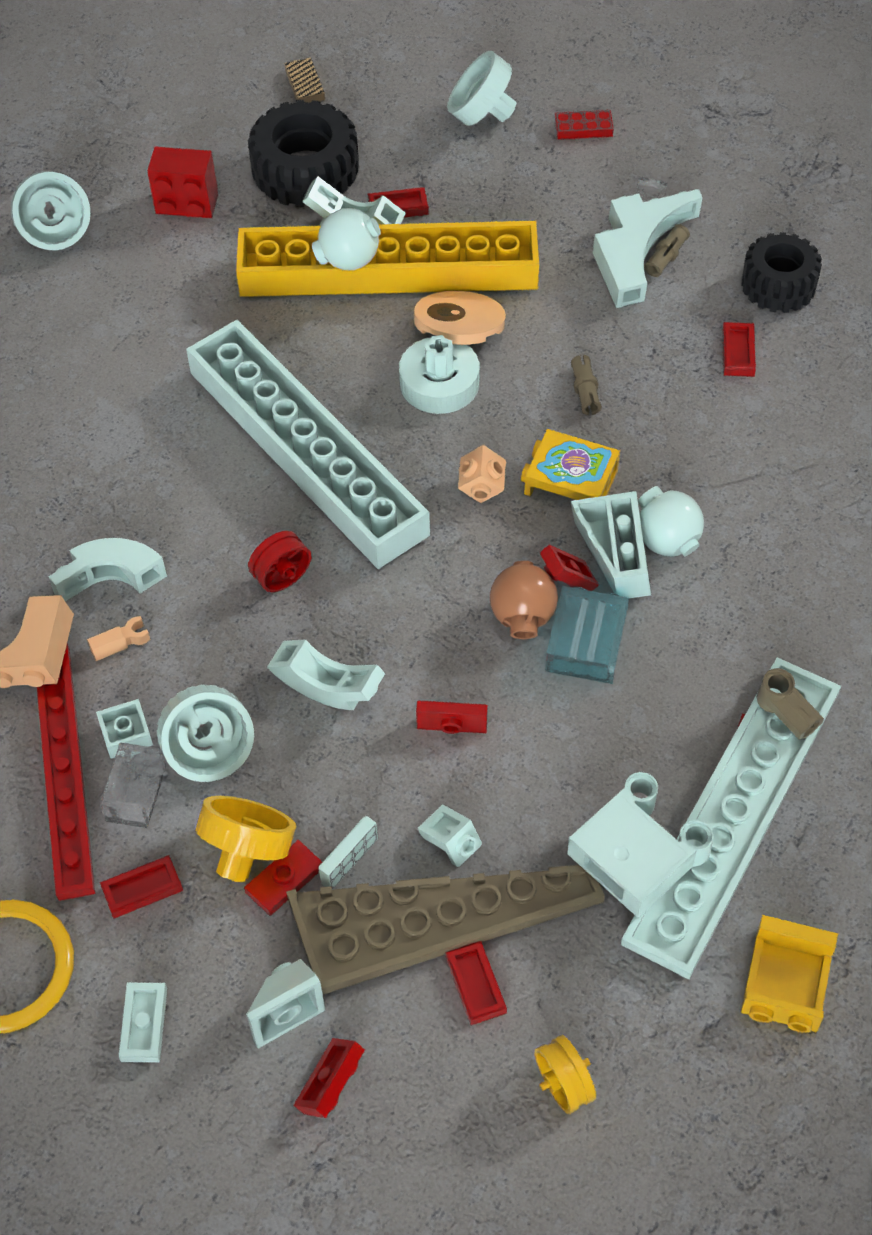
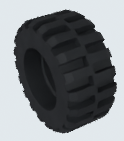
M296 100V103L291 104L289 102L282 103L279 108L272 107L267 110L266 116L261 115L250 130L248 149L253 180L256 181L257 187L274 201L279 199V202L284 205L291 203L295 204L296 207H304L306 204L302 201L311 182L316 177H320L340 194L345 193L348 190V186L350 187L356 179V174L359 170V158L355 126L347 115L341 110L336 111V108L328 103L322 105L320 101L315 100L311 102ZM299 151L317 152L306 156L290 155Z

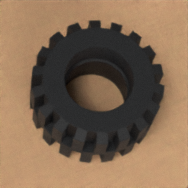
M780 232L779 235L770 233L767 234L766 238L762 236L757 238L756 243L752 242L749 250L746 252L741 280L744 294L749 295L748 300L750 302L758 303L759 308H768L770 312L782 310V313H788L790 309L797 311L801 309L802 305L807 306L811 298L815 296L822 266L821 255L817 254L818 249L815 246H810V241L807 239H800L795 234L790 236L783 232Z

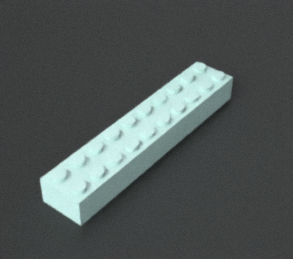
M238 320L233 321L186 349L190 372L195 379L377 569H380L430 536L429 511Z

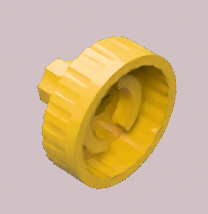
M210 796L203 801L195 831L201 839L222 850L216 873L234 882H245L249 877L254 859L278 860L288 856L296 823L281 811L255 801L232 796Z

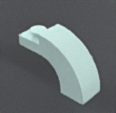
M316 177L311 182L302 201L323 217L320 226L328 215L343 208L360 210L367 214L370 219L374 218L378 224H401L405 216V212L385 196L367 203L353 201L340 194L320 177Z
M104 538L86 542L69 550L73 561L68 565L61 566L55 573L48 576L54 595H61L66 602L89 586L105 580L126 582L140 594L167 577L163 558L152 548L129 539Z
M307 640L283 641L267 666L275 676L299 693L324 705L344 710H354L359 701H369L377 692L378 685L385 675L378 665H345L335 662L318 652Z

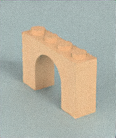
M61 595L29 597L23 623L17 637L11 644L0 651V688H8L14 685L39 687L43 684L58 683L74 613Z

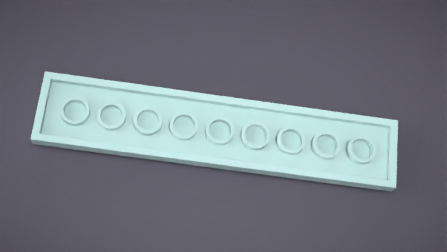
M778 657L771 669H784L793 676L795 688L824 718L822 724L811 735L799 740L775 713L767 712L759 706L756 694L686 821L702 820L712 828L714 838L709 858L702 865L693 866L639 918L634 916L621 940L622 946L687 979H690L841 689L840 685ZM770 688L773 692L781 693L777 689ZM688 840V843L693 846L703 845L698 840Z

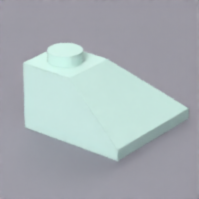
M301 959L294 963L287 962L281 964L274 969L272 975L264 981L246 1014L257 1048L264 1046L326 1011L320 980Z

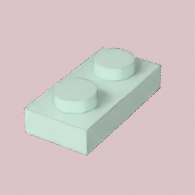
M127 982L119 1048V1059L121 1062H160L167 986L165 983Z

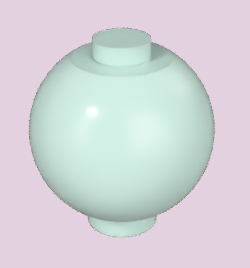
M353 208L336 210L328 215L320 226L318 240L312 243L314 255L322 265L330 262L332 266L341 270L362 268L373 259L379 245L378 236L381 234L380 227L374 218L370 219L367 214Z
M655 486L638 499V504L642 508L640 520L644 544L651 551L662 556L673 557L682 554L685 557L699 547L698 540L703 533L704 517L701 508L692 497L674 490L663 493L658 486Z

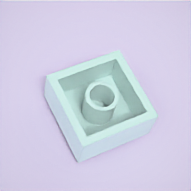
M139 699L96 712L110 759L153 746Z

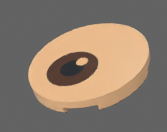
M443 291L433 293L419 300L414 308V324L421 333L428 332L435 336L443 335L446 339L452 340V344L456 345L483 343L486 341V337L495 333L500 334L505 327L506 314L504 308L494 299L474 292Z

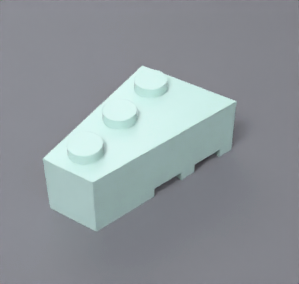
M636 491L570 501L575 524L616 598L623 600L650 596L651 589Z

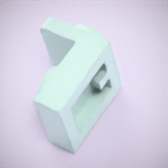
M443 804L418 827L422 838L446 851L451 863L456 867H460L482 845L472 821Z

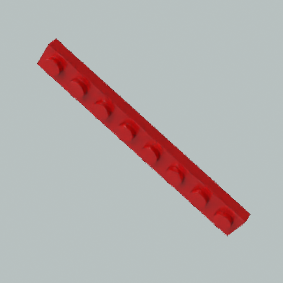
M67 643L58 683L43 684L37 687L55 892L58 901L95 894L70 649Z

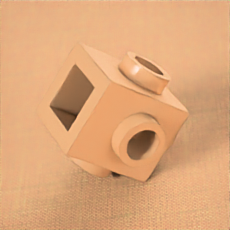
M485 445L460 458L458 489L479 503H483L503 492L506 460Z

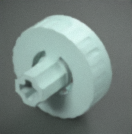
M487 51L480 55L466 69L456 83L448 100V112L467 126L479 122L489 112L498 120L504 122L515 111L517 104L515 100L504 92L511 78V65L493 51Z
M42 171L25 178L17 186L11 201V216L17 231L29 243L45 250H60L73 245L84 235L90 221V205L84 190L72 178L58 172ZM46 202L54 206L55 211L50 212V217H47V214L44 212Z
M438 335L413 343L401 356L402 358L399 363L401 392L408 403L421 411L434 414L451 413L467 406L478 393L480 364L478 356L468 345L452 344V340L446 339L443 335Z
M215 685L192 686L184 691H180L167 702L158 719L157 737L164 757L178 774L193 781L211 782L231 775L246 761L253 746L254 727L249 713L234 694ZM220 723L222 724V728H223V734H222V735H221V725H220ZM191 744H193V745H195V746H197V747H208V746H211L212 748L206 749V750H202V749H197V748L193 747Z

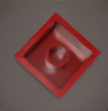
M154 146L147 173L155 213L212 218L218 198L212 151Z

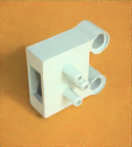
M644 772L630 775L626 780L625 788L569 837L567 853L637 918L650 908L693 866L702 865L707 861L714 838L712 828L702 820L696 819L686 822L681 828L678 841L649 815H651L655 808L658 784L652 775ZM640 792L647 795V797L638 798L633 794ZM688 840H698L703 845L693 846L688 843Z

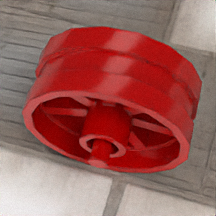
M281 531L266 538L256 547L250 556L248 569L263 589L267 592H278L293 585L304 575L312 559L311 551L292 531Z

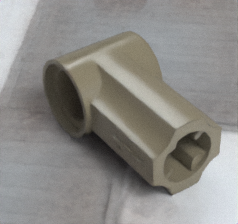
M780 668L771 669L764 675L757 693L759 706L767 712L775 713L799 740L811 735L822 724L824 718L795 688L793 676L788 671ZM770 688L777 689L781 693L773 692Z

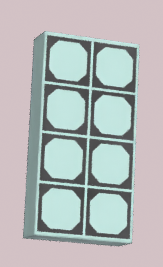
M368 816L363 817L321 863L319 874L321 884L324 887L332 886V889H334L377 841V825L375 821Z

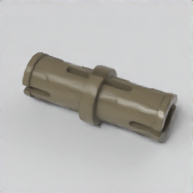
M676 224L668 236L658 242L655 247L656 251L644 265L645 271L650 276L659 277L668 263L677 258L679 249L690 236V232L685 226ZM671 246L668 252L665 255H663L667 248Z
M578 355L571 360V367L575 377L574 390L579 394L582 413L589 415L588 406L590 405L591 413L594 415L602 408L597 393L598 379L593 375L589 356L583 355L584 364L582 365L581 356Z

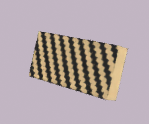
M311 57L285 63V71L296 100H304V102L325 100L324 90Z

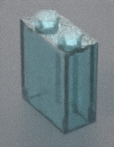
M562 586L546 652L545 671L613 684L627 619L629 598L621 597L615 593L605 594L588 591L582 587Z

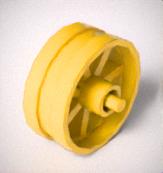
M560 1035L552 1039L551 1043L543 1044L534 1050L536 1063L544 1079L539 1086L542 1091L549 1089L562 1110L567 1114H571L578 1110L579 1106L596 1100L595 1086L586 1068L591 1065L588 1058L582 1060L576 1048L564 1035Z

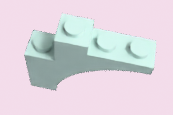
M699 189L688 192L683 191L663 198H654L647 202H643L639 194L622 196L611 200L609 221L613 230H605L595 234L593 255L616 308L645 301L648 282L644 272V260L654 243L668 230L672 229L676 224L699 217L703 199Z

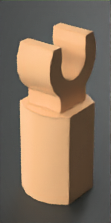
M141 616L131 618L124 627L120 628L118 626L87 639L95 660L98 661L128 648V645H143L151 640L147 629L135 632L137 629L144 627Z

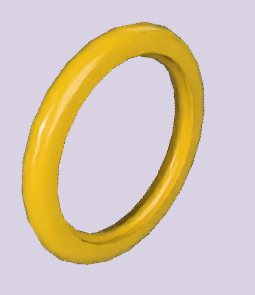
M14 899L1 900L0 918L16 917L26 919L37 924L45 931L54 948L55 969L47 988L32 1004L20 1011L0 1016V1034L11 1033L28 1027L43 1018L61 999L69 985L74 968V949L70 934L61 920L53 913L32 902Z

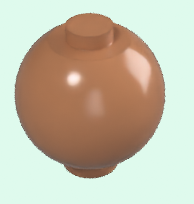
M517 561L513 566L503 570L494 580L490 591V605L495 617L504 626L510 627V636L516 639L537 637L538 628L545 625L551 619L558 603V592L553 579L546 571L534 566V563L530 561Z

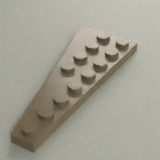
M580 865L548 867V871L521 873V870L509 871V874L485 876L484 873L473 874V877L450 879L449 876L398 880L396 884L369 886V883L356 884L355 888L332 889V886L320 887V891L296 893L295 889L286 892L310 968L320 980L323 995L445 955V952L478 941L485 942L603 903L605 899L600 883Z

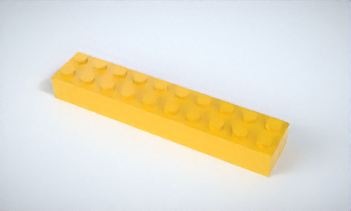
M536 221L378 224L381 234L378 236L379 245L377 252L368 264L356 270H341L332 266L330 262L324 265L318 262L312 249V243L318 240L320 226L249 227L238 229L236 275L240 297L538 290L539 254Z

